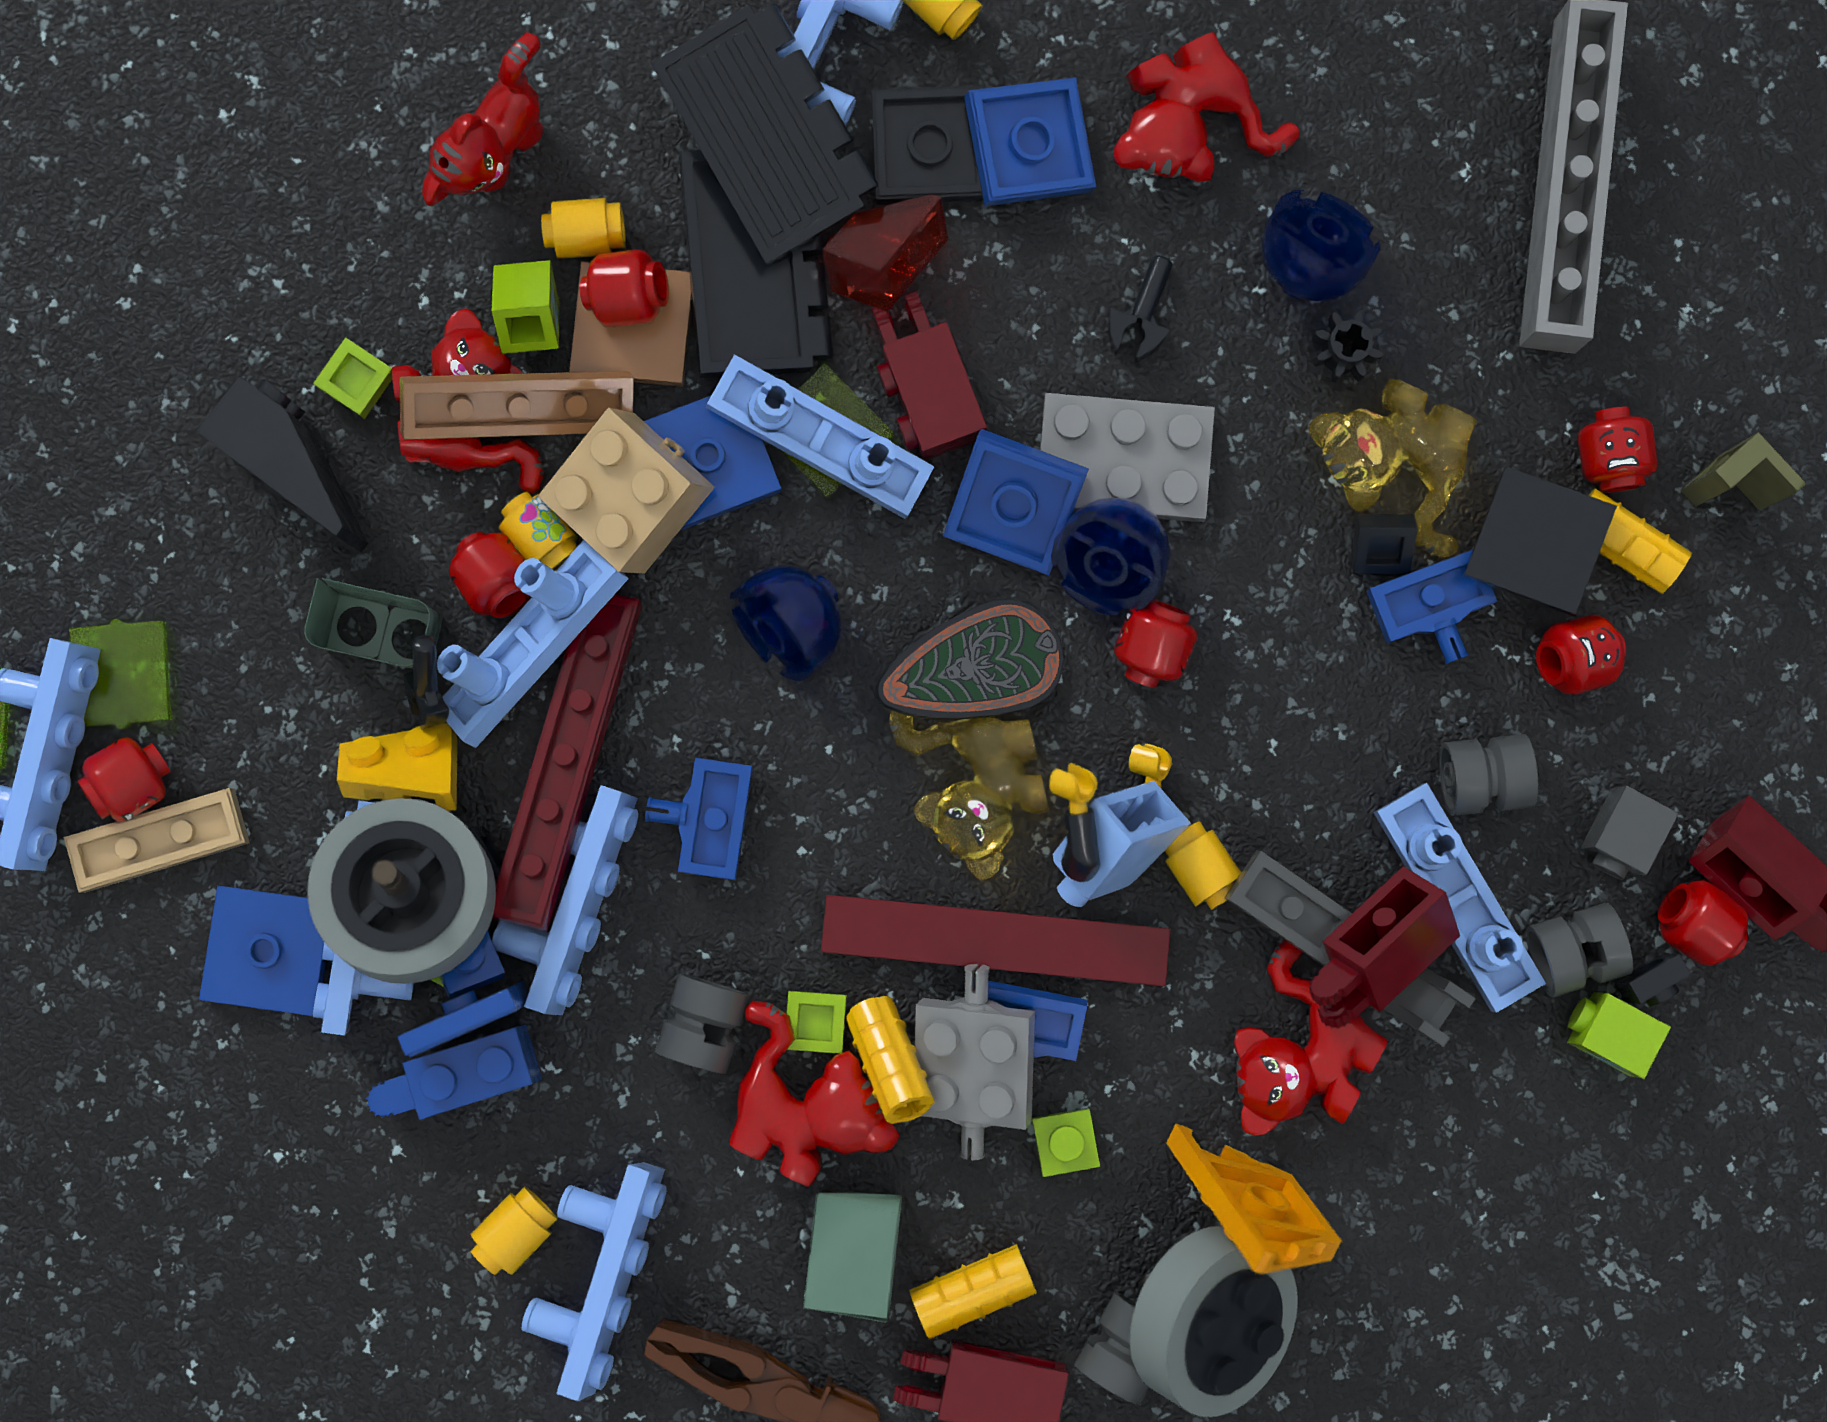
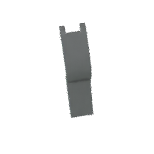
M1256 850L1224 898L1315 960L1322 967L1330 962L1322 941L1352 914L1264 852ZM1426 968L1383 1010L1439 1046L1444 1047L1450 1037L1440 1031V1027L1457 1002L1464 1007L1470 1008L1476 998L1451 981Z

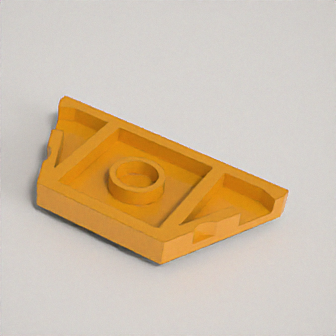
M1175 1124L1166 1144L1201 1193V1200L1211 1208L1224 1227L1225 1235L1235 1243L1255 1273L1265 1274L1332 1261L1342 1240L1292 1174L1268 1163L1259 1162L1228 1145H1224L1220 1155L1217 1156L1200 1148L1192 1136V1129Z

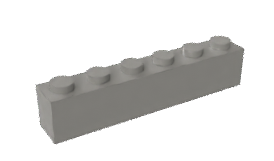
M1568 0L1554 19L1519 347L1575 354L1593 339L1628 3Z

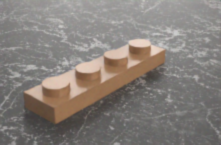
M629 371L400 377V433L404 440L588 434L608 407L633 413L634 377Z

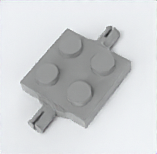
M970 964L964 968L965 997L952 1001L922 998L916 1004L915 1047L917 1051L915 1054L921 1069L927 1074L926 1081L935 1101L930 1109L921 1116L946 1119L962 1126L960 1157L967 1160L971 1155V1160H980L985 1157L984 1128L1000 1126L1026 1130L1032 1122L1035 1011L1006 1008L993 1000H989L988 976L990 967L982 964L978 968V964Z

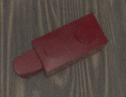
M913 292L904 296L906 313L916 330V333L897 339L893 329L892 317L883 304L871 308V312L883 343L882 349L885 363L876 366L880 381L887 398L897 395L905 415L896 418L907 450L917 447L921 459L926 461L976 442L980 430L987 431V426L947 322L931 327L918 293Z
M1748 795L1710 824L1688 861L1712 884L1727 893L1748 913V917L1774 941L1792 930L1804 942H1809L1810 947L1812 946L1815 950H1820L1823 953V951H1827V866Z
M1403 866L1322 941L1330 962L1318 972V976H1314L1313 981H1310L1311 986H1309L1312 999L1320 1006L1318 1008L1319 1016L1326 1027L1330 1026L1331 1029L1333 1027H1337V1029L1341 1026L1345 1027L1347 1023H1351V1019L1357 1018L1369 1005L1381 1012L1460 937L1447 893Z
M954 1339L951 1341L948 1356L914 1349L903 1350L900 1362L902 1365L914 1371L944 1375L941 1393L925 1390L913 1385L895 1386L893 1400L898 1403L938 1412V1420L947 1422H1059L1069 1374L1065 1363Z

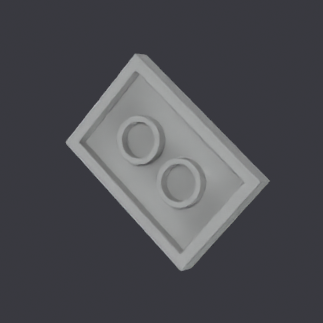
M1045 393L1040 451L1089 468L1073 510L1075 512L1204 522L1207 514L1215 407Z

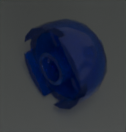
M1293 190L1280 197L1265 225L1261 238L1263 264L1275 283L1291 297L1317 302L1333 301L1356 289L1366 277L1381 249L1380 242L1378 241L1375 245L1373 244L1369 235L1374 227L1362 213L1349 203L1323 192L1320 193L1317 200L1300 199L1304 190Z
M1102 498L1080 507L1066 522L1054 540L1051 560L1053 568L1058 563L1059 571L1064 577L1061 586L1070 597L1087 609L1105 615H1119L1122 609L1137 607L1136 611L1145 608L1157 595L1165 581L1171 551L1167 533L1154 513L1142 504L1126 498Z
M784 564L771 566L750 577L730 593V599L738 598L740 603L731 611L744 638L765 662L771 659L773 653L781 663L786 665L787 667L780 674L787 679L798 682L807 679L834 654L841 637L842 622L837 605L839 600L838 594L825 577L821 575L814 576L805 569Z

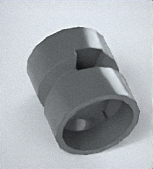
M1526 734L1493 737L1490 739L1487 747H1483L1477 739L1442 743L1439 757L1440 781L1444 803L1450 816L1483 813L1489 803H1493L1499 811L1535 807L1538 797V772L1533 746Z
M1602 903L1576 911L1573 914L1572 921L1569 923L1562 917H1556L1527 926L1526 941L1529 955L1546 982L1542 987L1549 997L1554 998L1584 989L1586 980L1589 977L1596 983H1604L1630 975L1633 971V957L1626 931L1615 909L1609 903Z
M680 973L669 1004L676 1014L673 1019L664 1021L655 1053L689 1066L726 1074L736 1044L730 1036V1031L742 1025L750 995L718 983Z
M1114 1292L1099 1318L1103 1328L1102 1334L1089 1336L1074 1362V1366L1088 1378L1128 1402L1140 1405L1150 1387L1137 1374L1131 1357L1130 1330L1137 1302L1127 1296Z

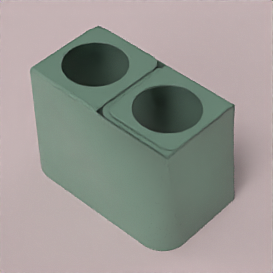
M317 578L304 630L306 639L313 646L367 659L378 656L376 661L413 669V659L400 656L392 644V634L397 625L409 619H416L427 625L425 635L432 637L437 645L443 616L423 602L321 578L332 587L330 588ZM388 605L396 606L389 612ZM352 607L366 608L376 619L377 629L374 637L370 642L362 646L346 644L342 641L337 631L339 617L344 611Z
M820 1189L818 1191L814 1207L810 1244L811 1253L809 1254L804 1308L887 1323L891 1306L902 1195Z

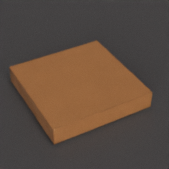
M581 262L579 286L581 278L587 276L590 262ZM665 270L669 285L668 303L665 307L660 308V312L653 322L622 327L603 326L596 319L592 310L587 311L584 308L578 288L569 372L629 371L636 383L684 387L692 312L689 272Z

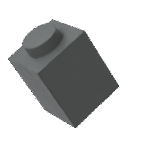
M1629 786L1612 788L1580 849L1595 856L1592 862L1595 868L1617 879L1624 880L1626 874L1630 876L1647 875L1679 813Z

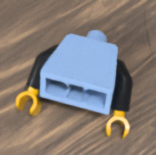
M1151 744L1135 745L1130 754L1129 769L1131 772L1146 776L1145 784L1095 798L1088 807L1087 802L1094 796L1097 788V778L1091 771L1070 763L1068 765V772L1060 769H1055L1052 772L1049 782L1051 792L1069 800V810L1064 812L1066 837L1053 853V860L1064 874L1063 878L1057 883L1058 893L1070 905L1082 907L1088 900L1128 887L1191 824L1167 796V789L1161 788V781L1165 779L1172 765V758L1165 749Z

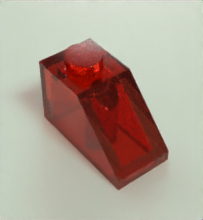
M930 194L853 214L838 233L833 234L829 238L825 248L822 250L831 291L888 312L948 240L941 197Z

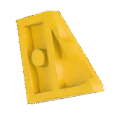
M448 723L422 730L418 726L408 731L377 737L365 736L354 741L340 743L337 782L343 797L360 800H388L399 798L412 799L411 796L434 799L437 806L447 811L456 810L458 739L455 731Z

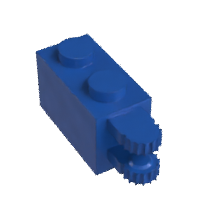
M523 1025L404 1062L405 1075L386 1080L385 1083L380 1082L378 1086H372L373 1089L368 1091L369 1096L366 1099L368 1100L367 1106L370 1107V1112L373 1111L375 1116L380 1115L383 1118L387 1115L390 1117L393 1113L396 1115L416 1108L420 1120L528 1086L543 1079L527 1026Z

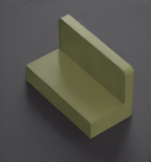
M1758 432L1719 455L1680 491L1697 507L1736 485L1756 508L1763 510L1797 493L1805 486V482Z

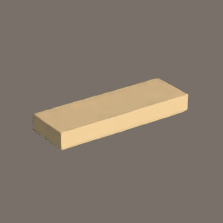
M227 788L143 813L125 822L117 821L64 837L78 892L81 893L250 843L237 795L233 788Z

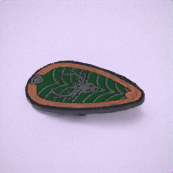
M1015 599L992 600L962 612L904 649L887 667L878 681L875 689L876 698L885 708L903 715L929 720L995 717L1027 710L1048 698L1060 681L1064 663L1061 638L1050 619L1033 605Z

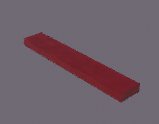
M614 594L566 649L496 884L493 919L548 932L642 609V603L639 599Z
M826 895L821 952L955 966L978 964V968L983 964L995 970L1166 986L1171 929Z

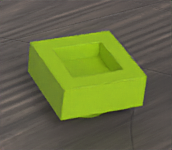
M345 337L313 384L365 419L392 381V368Z
M788 991L787 1015L790 1016L795 1040L787 1050L843 1053L847 995Z
M1089 1108L1032 1118L1043 1177L1100 1167Z

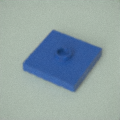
M1076 78L969 90L966 93L964 99L984 206L1090 193L1096 188Z
M711 396L644 421L663 440L667 437L679 444L685 451L682 457L715 487L680 531L782 492L763 440L707 409L706 405Z
M981 429L973 447L943 537L1049 576L1089 468Z
M217 885L199 1000L313 1016L318 983H323L326 960H322L324 941L313 923L308 898Z
M524 980L480 1000L477 999L474 990L442 1003L441 1006L445 1015L422 1024L397 1038L405 1056L409 1055V1057H412L515 1012L525 1005L529 991Z

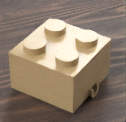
M608 407L538 497L618 572L645 574L715 487L682 457L685 451L675 441L667 437L663 440L635 413Z

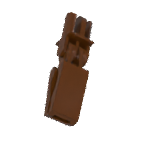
M665 1318L660 1320L647 1339L645 1357L723 1405L738 1412L744 1411L782 1422H881L879 1408L868 1398L832 1383L833 1377L828 1376L823 1389L811 1384L806 1376L768 1353L765 1348ZM691 1353H706L726 1359L737 1365L748 1378L731 1379L720 1375L701 1364Z

